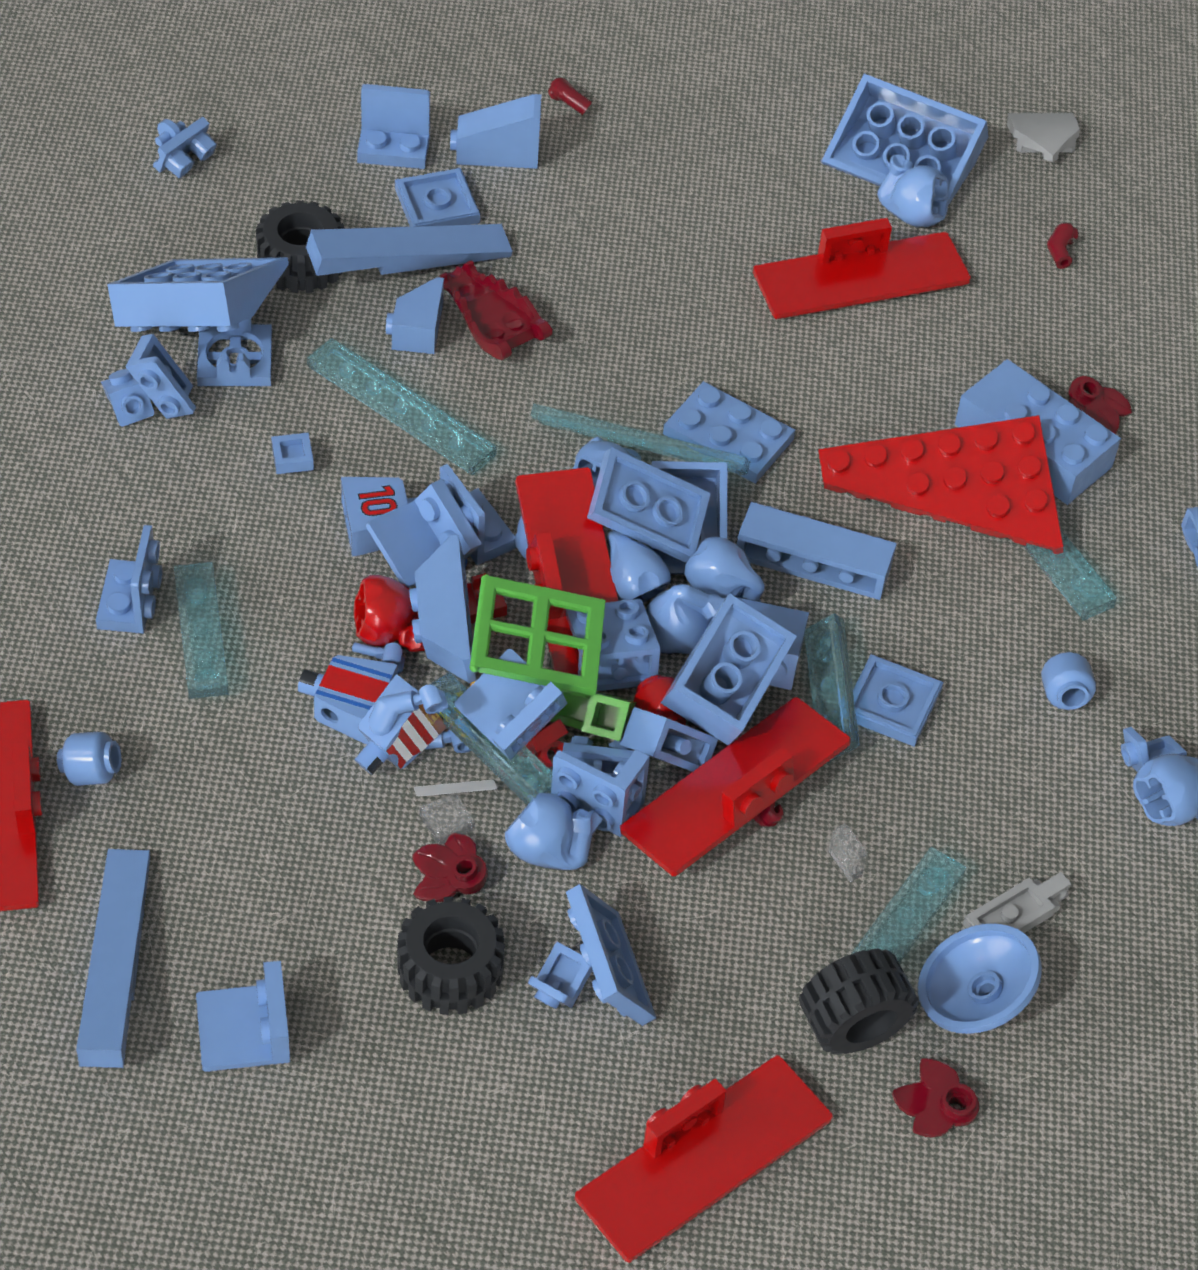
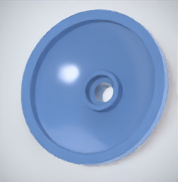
M981 924L966 928L943 941L926 960L918 980L920 1003L928 1017L936 1025L951 1032L972 1034L997 1028L1017 1016L1035 995L1041 979V959L1030 938L1014 927L1003 924Z

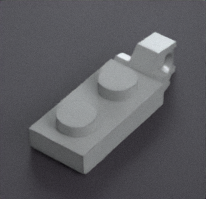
M1062 872L1042 884L1038 879L1031 880L1029 877L966 915L963 926L969 928L981 924H1003L1025 933L1052 917L1060 909L1061 905L1059 902L1068 897L1067 892L1071 882Z

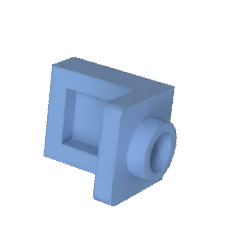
M127 369L116 371L109 375L108 380L101 382L120 426L123 427L154 415L150 398Z
M1132 727L1123 729L1125 743L1121 744V754L1128 767L1132 766L1137 772L1146 762L1160 755L1179 754L1187 756L1186 750L1170 735L1146 742Z
M556 942L537 978L531 976L528 984L537 989L534 997L550 1007L557 1009L561 1002L572 1008L593 969L587 964L581 954Z

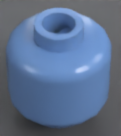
M1072 652L1060 653L1051 657L1044 664L1041 671L1042 683L1046 697L1053 706L1058 709L1073 710L1086 705L1093 698L1096 692V681L1092 668L1085 657Z
M106 732L74 733L65 740L63 748L58 750L57 766L59 771L65 773L67 780L73 785L106 784L113 778L114 773H118L120 770V747L116 741H112Z

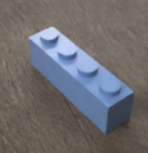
M754 502L750 503L737 540V546L746 553L752 564L878 600L881 599L897 544L880 537H873L845 527L831 525Z

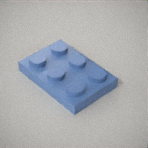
M703 381L664 424L663 435L714 462H727V469L756 484L794 440L795 429Z
M611 447L604 453L587 518L687 563L688 559L697 550L711 493Z
M581 884L566 891L571 906L568 909V916L575 929L580 932L583 944L580 945V951L587 964L593 969L596 979L592 981V985L597 997L604 1004L609 1003L615 1007L623 1017L628 1016L641 1026L656 1019L619 912Z

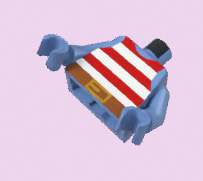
M396 674L359 723L358 729L369 743L354 760L365 771L373 775L386 759L399 769H403L424 749L444 748L445 743L452 742L455 752L466 753L475 748V743L469 726L463 722L453 724L448 731L444 732L447 725L438 713L448 707V703L442 690L428 684L418 691Z

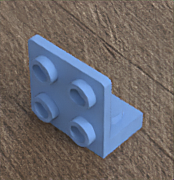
M363 84L361 88V135L357 151V163L425 169L430 141V91Z
M448 464L441 466L440 480L443 479L482 543L470 555L476 565L516 549L514 534L479 488L469 492Z
M443 479L430 484L414 501L378 516L366 524V528L397 579L408 588L416 585L415 571L450 535H459L465 560L482 545Z
M152 525L143 526L136 561L110 559L96 616L97 629L144 634L147 618L153 619L156 597L152 594L154 588H160L162 565H156L159 560L160 542L153 538Z
M626 599L605 603L597 691L638 687L646 678L658 675L661 648L643 602L640 599ZM566 609V618L573 636L584 638L587 613ZM578 649V675H581L583 650Z
M512 649L506 650L498 658L526 664ZM484 673L454 703L455 707L509 760L567 704L563 693L552 682L547 686Z
M635 749L626 762L620 761L612 776L558 750L553 757L551 794L558 795L567 801L572 813L578 809H584L588 812L594 810L603 819L597 828L621 837L620 825L639 812L645 803L650 756Z
M281 961L263 962L265 979L256 980L257 986L201 991L196 994L203 1071L290 1062Z

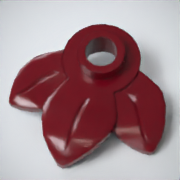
M1077 377L1069 386V402L1114 434L1117 433L1119 428V416H1128L1132 412L1130 403L1119 391L1113 388L1102 387L1092 377Z
M452 833L448 837L445 846L427 844L412 854L415 866L425 875L413 893L414 897L427 902L435 899L436 902H444V897H453L457 892L466 895L474 894L480 891L486 883L488 876L486 863L481 857L477 856L475 842L464 834Z
M921 1059L919 1067L921 1082L896 1088L892 1092V1097L899 1109L907 1115L915 1117L912 1126L913 1133L924 1137H939L945 1135L953 1126H966L976 1119L979 1112V1101L974 1091L969 1086L960 1083L958 1074L953 1068L933 1059ZM959 1104L964 1110H956L950 1105Z

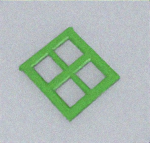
M488 574L481 577L470 670L474 673L480 672L547 686L552 682L558 689L594 696L597 691L606 600L493 577ZM496 594L533 602L531 626L527 627L493 620ZM550 606L587 613L585 637L580 638L547 631ZM491 631L529 638L526 664L488 657ZM546 642L582 649L581 675L543 668Z

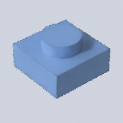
M309 433L271 437L276 474L314 470Z

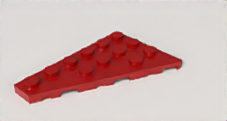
M1039 415L818 449L824 489L838 493L847 492L863 500L869 498L891 504V508L919 516L928 515L940 522L946 523V520L971 527L972 531L997 538H1009L1014 543L1025 546L1028 543L1053 550V554L1063 553L1062 536Z

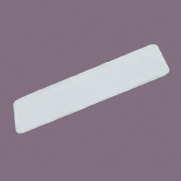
M494 780L414 787L416 796L497 789Z

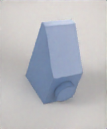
M436 277L396 299L394 313H388L386 319V334L392 335V350L435 354L444 303V278Z
M634 707L620 745L633 750L636 749L648 756L693 772L712 758L718 739L668 718Z

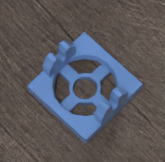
M249 318L238 323L239 328L235 330L219 332L216 326H210L209 329L199 331L197 386H271L272 324H252V320ZM230 340V346L226 347L222 352H208L209 348L216 341ZM241 340L255 341L262 352H248L246 348L241 346ZM238 353L236 364L230 363L229 354Z

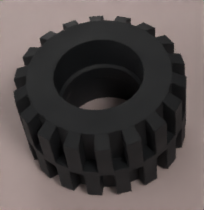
M296 200V203L292 204L289 202L281 203L279 208L274 206L269 209V214H263L260 218V223L256 227L257 258L288 257L289 265L276 282L278 289L283 291L290 289L291 293H299V291L311 293L316 288L320 290L327 288V283L334 284L338 280V275H342L343 272L316 276L306 249L311 230L345 229L341 218L337 213H332L331 208L327 206L320 207L317 202L304 203V200Z
M444 897V902L437 903L435 899L427 901L424 910L418 906L411 911V919L405 918L397 940L398 975H400L402 989L408 990V997L414 1003L422 1000L423 1009L431 1012L433 1007L440 1009L439 1014L449 1015V1010L457 1009L459 1015L467 1013V1007L471 1005L478 1009L484 1005V997L491 999L495 995L496 986H500L503 977L504 933L502 928H498V920L494 914L486 916V907L481 904L473 907L471 906V900L462 898L461 902H453V897ZM453 947L466 951L472 957L461 963L446 964L433 959L430 955L439 949Z
M881 949L859 951L832 962L811 978L799 996L800 1006L820 1046L825 1052H831V1054L854 1053L885 1041L911 1020L919 1004V999L895 954H892L889 950Z

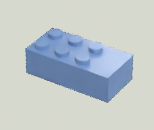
M1006 359L961 395L954 425L966 427L1039 415L1053 493L1056 498L1068 505L1113 467L1121 438Z

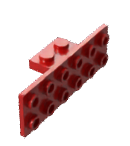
M888 218L822 229L818 254L760 264L753 267V275L774 319L967 285L970 283L971 276L947 232L890 241L892 226Z
M585 467L517 476L515 484L528 544L526 560L529 571L534 573L536 583L534 585L606 600L605 603L618 601L616 587L610 572L611 563L603 525L587 518L595 490L591 469ZM550 606L547 631L573 636L566 618V609ZM548 643L553 670L578 675V649Z
M794 697L620 825V832L666 872L675 877L850 746V737L801 699Z
M29 700L0 702V911L37 908L39 906L36 816H42L43 810L41 791H34V782H41L39 757H33L31 704Z
M776 1055L727 1089L715 1078L703 1087L698 1084L689 1089L683 1095L681 1102L669 1110L662 1108L655 1112L646 1123L643 1146L576 1191L574 1199L627 1263H630L831 1122L833 1115L782 1057Z

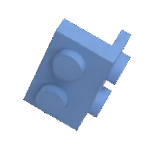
M154 334L141 336L126 365L127 370L166 419L193 414L196 406L188 397L193 387L192 383Z

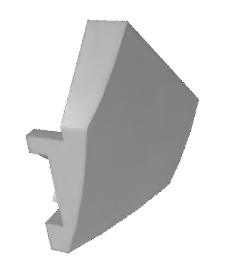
M1008 113L1007 127L1012 136L1018 139L1017 152H1042L1043 160L1054 162L1058 160L1060 152L1075 151L1076 138L1079 137L1080 128L1073 113Z

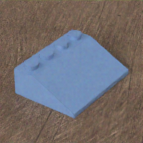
M864 74L821 162L881 186L890 171L892 155H904L906 160H910L913 163V167L918 165L930 166L946 176L949 183V206L974 167L988 138L987 121Z
M288 257L173 259L109 283L107 286L115 327H130L131 332L146 331L152 329V327H159L160 332L178 330L181 326H187L189 332L203 331L209 329L210 326H216L219 332L238 329V323L254 316L289 265Z

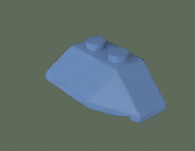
M455 534L450 535L415 571L416 588L410 589L409 592L413 612H418L419 619L412 620L415 642L423 643L428 659L456 677L472 683L477 680V676L469 668L473 638L465 558L459 535Z

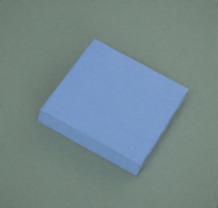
M461 168L395 180V190L410 227L472 225L480 223V212Z
M871 654L843 709L841 718L915 747L942 690L943 682Z

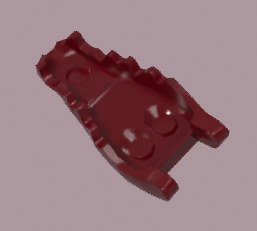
M472 260L464 263L463 266H457L450 273L440 274V278H444V289L453 297L474 340L483 351L494 358L504 360L512 355L511 349L533 338L542 341L552 336L553 329L546 320L540 317L527 295L522 296L516 287L508 289L503 278L497 280L493 274L486 277L484 273H479Z

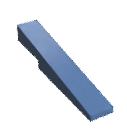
M502 224L317 229L310 231L306 245L316 276L377 267L380 274L384 275L464 264L470 260L478 262L511 257L513 252Z
M108 849L76 1048L79 1067L124 1068L131 1000H134L150 850Z

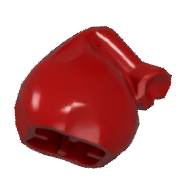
M370 575L364 578L354 601L353 611L356 636L364 643L375 647H385L386 644L394 643L398 640L399 644L410 652L424 651L423 643H416L414 639L412 620L419 619L418 612H413L410 589L404 584L382 575Z

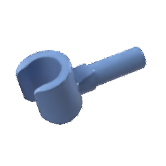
M356 642L353 644V652L382 659L381 662L397 664L398 674L403 671L405 659L402 656L403 650L399 644L388 643L384 648H376Z

